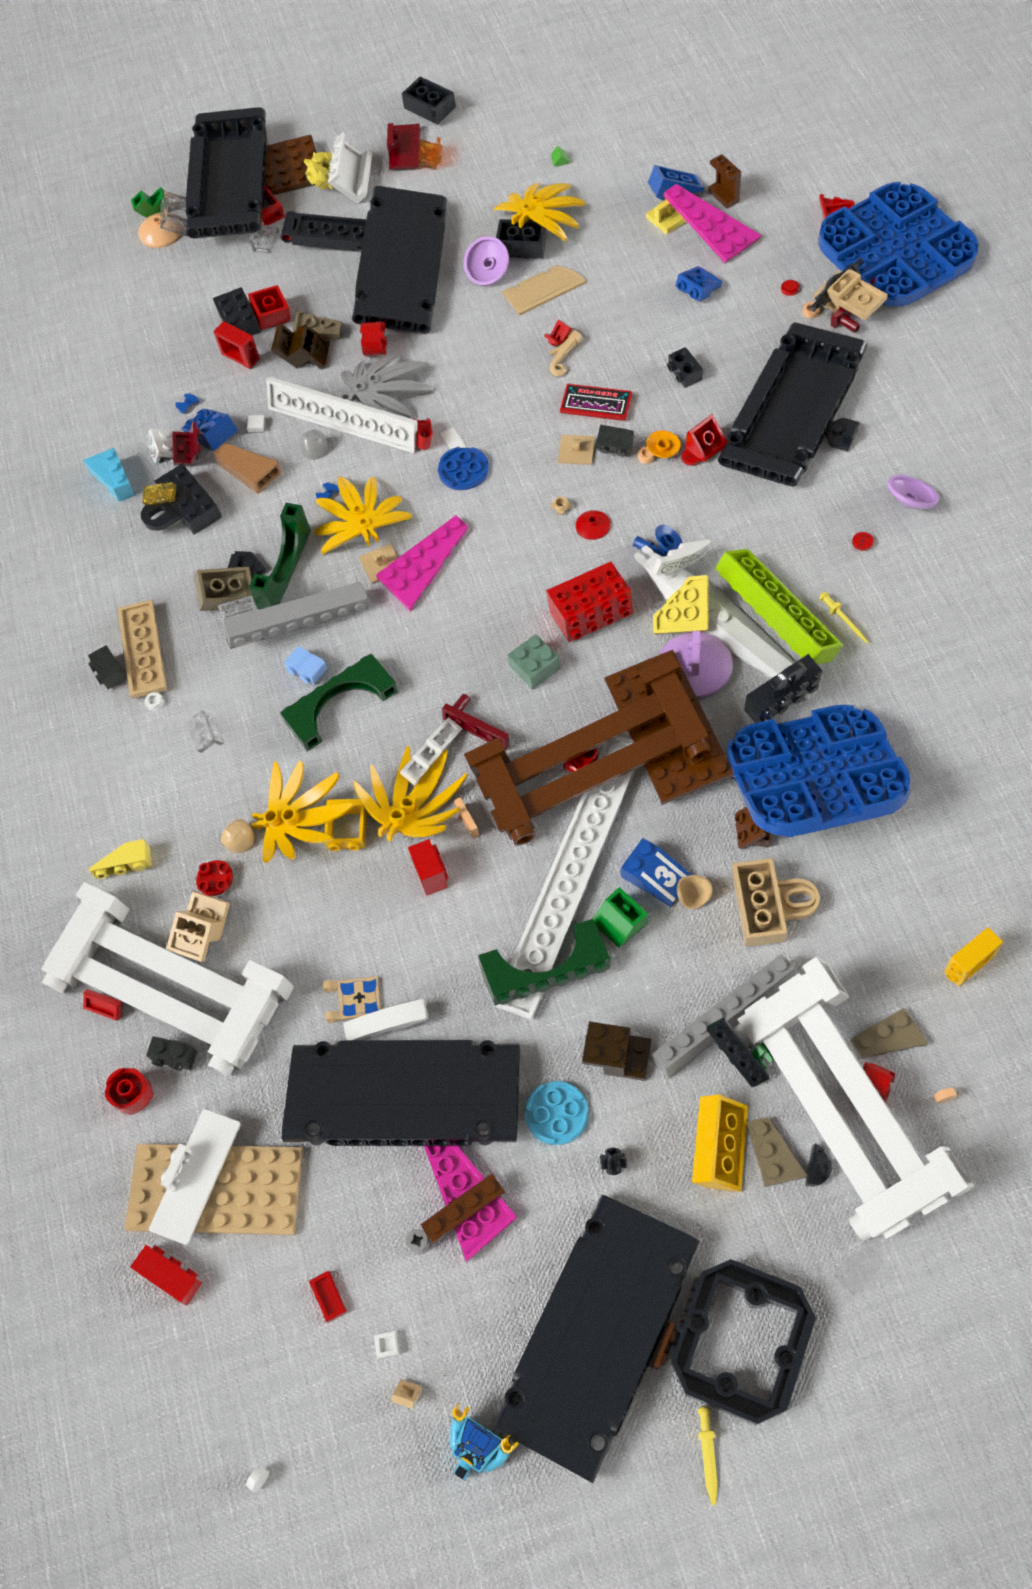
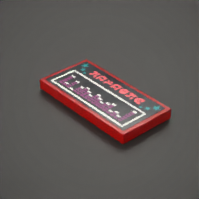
M567 384L560 413L626 421L632 399V391Z

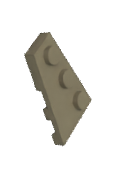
M904 1008L850 1039V1043L861 1059L928 1045V1042Z

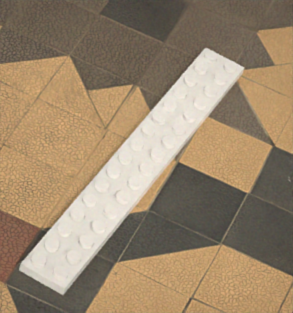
M620 736L605 743L597 760L632 744V739ZM635 770L582 795L510 963L511 966L526 972H545L554 968ZM536 992L526 998H517L505 1005L499 1004L494 1007L532 1020L543 992Z

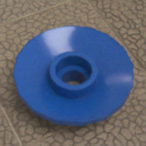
M659 525L655 529L656 539L660 547L666 552L678 549L680 543H683L678 533L671 527Z

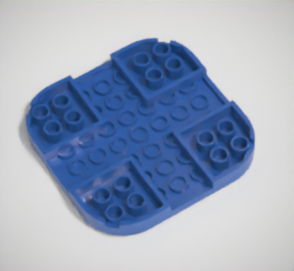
M901 182L885 184L870 192L869 198L849 209L844 206L831 213L823 220L818 237L820 250L840 271L844 270L849 264L855 263L859 258H862L864 264L858 268L861 280L872 285L870 281L875 277L873 287L887 294V300L882 305L903 307L911 304L969 271L975 262L979 244L975 234L960 220L955 223L937 207L938 200L928 191L916 184L910 183V186L907 184L901 185Z
M833 705L811 710L810 717L776 724L774 719L754 723L738 730L735 733L736 737L728 742V762L752 820L761 829L775 835L794 837L890 815L900 809L907 802L910 795V773L902 758L896 756L888 742L887 732L882 723L871 711L867 709L861 711L854 708V705Z

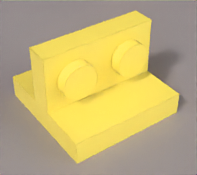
M667 199L646 213V218L666 234L686 222Z

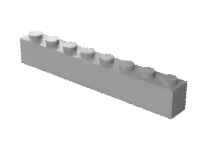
M360 581L223 620L224 631L230 647L241 646L247 642L259 641L268 636H276L282 632L293 631L303 626H311L320 621H328L334 617H342L348 613L363 611L368 608V598Z
M780 954L653 1053L656 1066L667 1078L671 1077L715 1042L707 1032L706 1027L721 1018H725L733 1028L739 1023L737 1019L746 1014L744 1011L746 1008L764 996L770 998L780 991L779 986L796 976L795 967Z

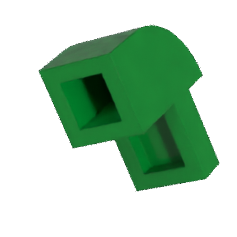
M160 187L151 196L141 190L131 199L133 209L144 217H149L155 213L162 212L160 207L168 199L165 190Z

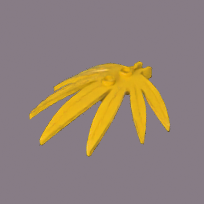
M539 182L530 185L526 189L524 199H521L518 193H511L508 195L507 202H502L494 207V211L507 210L517 212V214L511 217L512 224L519 222V227L522 228L524 223L534 220L567 242L564 231L556 222L577 229L578 223L569 215L552 210V208L585 206V201L571 196L554 197L562 191L571 188V184H551L537 192L540 187Z
M340 476L338 477V488L349 511L338 502L328 498L316 499V504L325 511L347 522L333 521L325 523L316 528L314 534L315 536L336 534L322 547V554L360 534L365 538L368 547L370 546V536L372 539H375L376 543L380 542L377 533L374 532L375 528L411 519L412 514L403 511L390 512L402 501L401 496L385 499L374 510L377 498L375 477L369 478L364 490L365 504L363 505L360 495L353 484Z
M406 747L395 780L393 806H389L383 784L372 764L370 765L371 784L378 805L355 780L353 781L356 794L363 807L376 821L383 824L378 829V836L382 837L387 833V840L391 842L393 835L398 832L410 837H427L446 829V825H433L439 824L459 812L460 806L434 816L424 817L441 808L454 796L465 782L467 773L424 807L422 806L429 799L440 780L448 755L447 749L431 765L410 795L406 796L409 781L400 774L401 770L411 760L410 747Z
M274 761L269 788L268 810L262 814L252 813V817L258 821L251 823V827L254 830L266 828L262 852L264 863H268L275 855L276 841L279 849L288 859H295V850L292 843L286 838L287 834L309 843H327L334 840L332 836L298 827H311L328 823L346 814L354 807L352 803H344L303 810L321 800L331 791L340 777L337 772L311 788L289 805L301 786L304 764L302 761L298 762L282 793V773L279 764Z

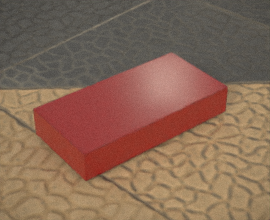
M90 989L83 992V1009L116 1021L122 1018V1001Z
M329 1270L309 1281L327 1323L347 1313Z

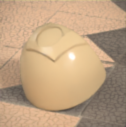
M237 819L230 823L224 829L221 836L222 845L233 853H243L249 850L255 842V833L252 827L243 819Z
M700 875L682 877L677 885V895L681 904L688 909H697L704 906L712 895V884L710 881Z

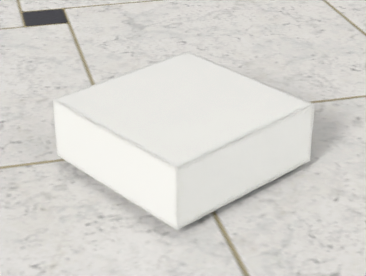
M248 415V432H264L265 415Z
M396 1330L374 1335L377 1359L400 1355Z

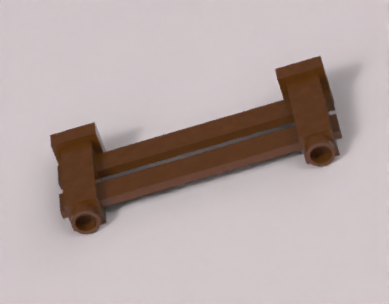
M673 654L638 671L647 697L513 761H510L499 738L464 754L485 800L491 798L495 807L491 814L500 833L506 831L510 840H513L516 846L526 844L536 836L533 830L535 827L531 819L679 748L682 749L685 757H690L692 762L703 760L712 753L713 750L709 740V734L712 733L702 712L697 713L692 705V702L695 701L685 680H682L680 666ZM665 716L669 724L668 727L520 797L516 788L517 785Z

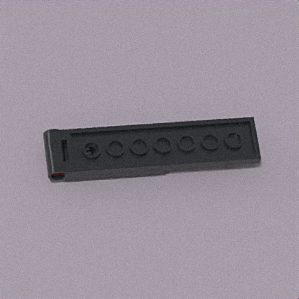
M288 211L280 238L285 243L292 242V245L356 251L357 246L362 247L366 219Z

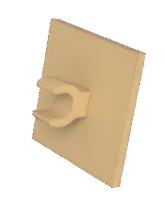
M562 435L558 463L592 465L595 436Z
M388 544L359 556V559L373 584L379 581L376 574L398 559L392 545Z

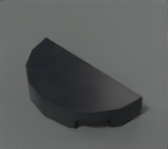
M816 1143L812 1145L805 1186L810 1187L823 1184L832 1172L831 1160L828 1159L823 1147Z

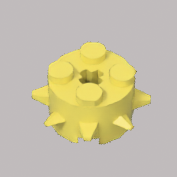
M314 152L311 160H304V163L308 166L305 173L307 179L312 185L315 184L316 187H320L319 189L321 190L329 188L333 190V187L328 184V173L332 159L331 152Z

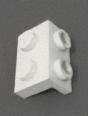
M150 428L149 434L146 436V444L149 446L150 456L153 457L154 463H159L160 457H173L170 429Z

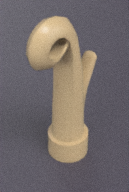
M573 330L565 342L549 352L550 355L556 354L550 364V372L554 376L559 377L565 374L566 367L559 363L581 342L582 335L578 331Z

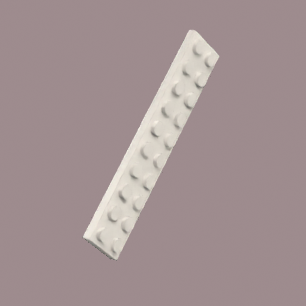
M269 377L266 380L268 409L411 453H415L417 449L416 420Z

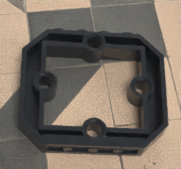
M732 1259L703 1271L700 1278L695 1277L691 1289L695 1291L693 1300L689 1298L684 1309V1312L688 1313L685 1322L680 1321L676 1333L680 1335L678 1343H673L669 1352V1357H672L671 1365L685 1396L753 1425H758L786 1412L816 1319L802 1288ZM718 1282L744 1292V1301L750 1308H761L765 1302L796 1313L787 1344L778 1347L773 1354L774 1365L779 1370L769 1402L738 1390V1381L731 1373H721L715 1380L689 1369L700 1335L708 1329V1312ZM758 1290L762 1295V1299L753 1301L749 1296V1292ZM693 1317H701L704 1325L701 1328H695L691 1324ZM781 1352H787L791 1356L790 1364L781 1363L779 1360ZM728 1379L731 1381L733 1387L730 1392L721 1390L719 1385L721 1380Z

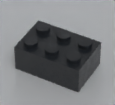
M421 76L401 93L404 109L437 125L456 108L454 92Z
M499 219L496 238L506 246L509 257L543 258L547 240V229L534 220L524 223V226L521 228L519 227V222L512 224V219Z
M242 287L212 298L222 322L224 321L252 336L261 333L257 318Z

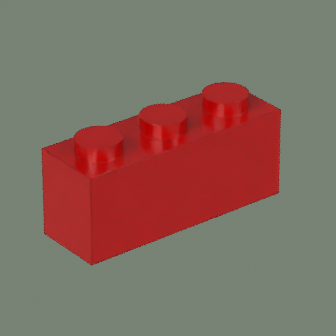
M145 1244L130 1268L187 1306L203 1283L197 1279L199 1274L190 1268L186 1271L180 1267L182 1263L173 1256L170 1259L163 1256L165 1251L154 1244L153 1247Z

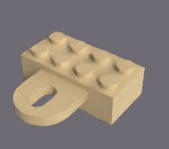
M773 858L732 863L731 873L745 947L786 942L787 928L785 921L808 918L816 912L820 895L815 885L805 879L777 881ZM807 894L811 900L802 903H792L789 897Z

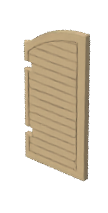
M555 265L548 269L549 272L547 274L543 271L518 283L516 289L512 286L502 291V294L520 316L585 284L586 280L571 269Z

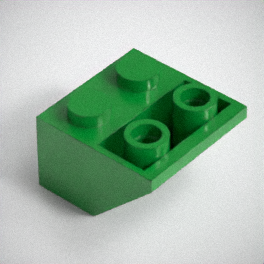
M619 887L604 900L592 919L596 927L620 949L648 923V913Z

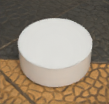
M152 692L146 696L145 704L149 710L157 711L163 707L164 699L160 693Z
M262 1466L256 1468L247 1480V1487L252 1492L258 1491L267 1480L269 1472Z

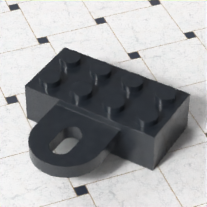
M183 463L154 480L161 495L148 502L141 511V519L150 530H163L182 520L193 535L222 518L217 504ZM160 511H165L164 514L160 515L156 519H150L152 516L159 513Z
M807 654L747 694L745 712L754 723L771 720L778 713L783 714L788 709V706L793 703H799L804 698L803 696L808 693L812 694L819 688L823 670Z

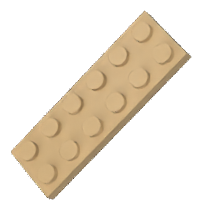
M148 600L118 608L131 698L146 696L152 692L166 691L167 684L153 601Z

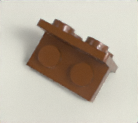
M747 806L735 813L738 848L744 849L751 844L766 848L772 845L771 833L766 832L755 824Z

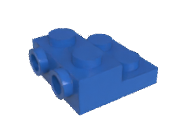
M697 266L679 273L675 286H677L678 290L689 294L690 298L701 301L708 298L711 291L720 288L723 281Z

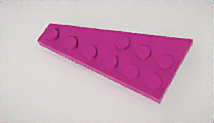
M677 184L664 192V197L724 263L761 238L759 233Z
M455 515L377 573V579L411 612L414 607L413 605L417 599H420L426 586H429L443 566L442 563L450 556L454 546L459 543L468 530L467 525Z
M424 1146L446 1206L485 1179L458 1146ZM501 1197L455 1228L466 1262L472 1259L517 1219L516 1215Z

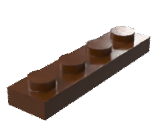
M492 1173L420 1225L432 1244H435L503 1195L505 1191Z

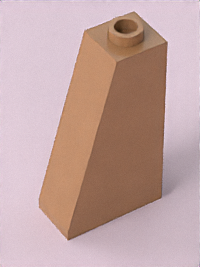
M224 443L213 453L219 466L257 494L281 474L276 460Z

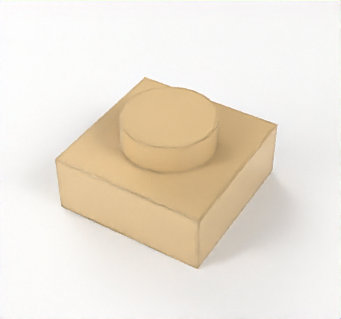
M400 1379L393 1392L392 1402L413 1409L421 1394L422 1386Z

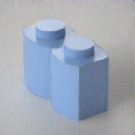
M299 646L284 661L287 667L286 670L293 676L295 674L300 676V679L307 684L315 685L328 669L326 663L321 658Z

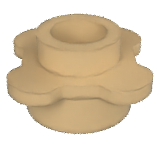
M562 496L557 497L551 503V508L555 509L559 515L564 514L567 509L572 507L571 503H568V500Z

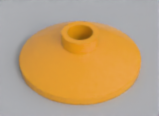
M660 430L648 436L646 446L648 451L654 456L670 458L679 452L680 440L675 434Z

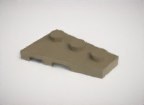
M297 310L293 332L306 324L324 338H341L342 323L340 321L326 317L321 319L315 317L314 314L309 313L307 315Z
M768 1117L747 1122V1128L764 1187L807 1178V1174Z

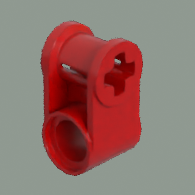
M413 418V420L417 421L416 446L421 450H426L430 447L432 440L430 418L426 420Z
M597 748L564 763L563 768L566 771L574 772L597 761ZM588 754H593L592 757H585Z

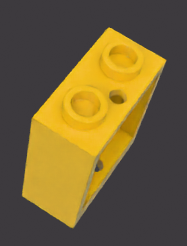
M359 799L327 800L326 806L352 803L354 807L346 814H360L359 838L334 839L331 842L325 843L327 849L331 851H339L341 849L356 851L366 847L367 811ZM334 820L325 823L324 834L333 837Z
M987 927L951 957L944 970L947 978L958 986L962 985L996 956L1003 941Z

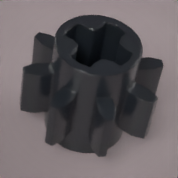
M612 1147L606 1149L605 1155H600L601 1169H606V1173L609 1175L620 1174L622 1168H627L625 1153H621L619 1148Z

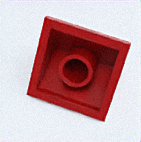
M710 414L687 432L685 449L697 456L702 462L715 455L727 443L713 414Z

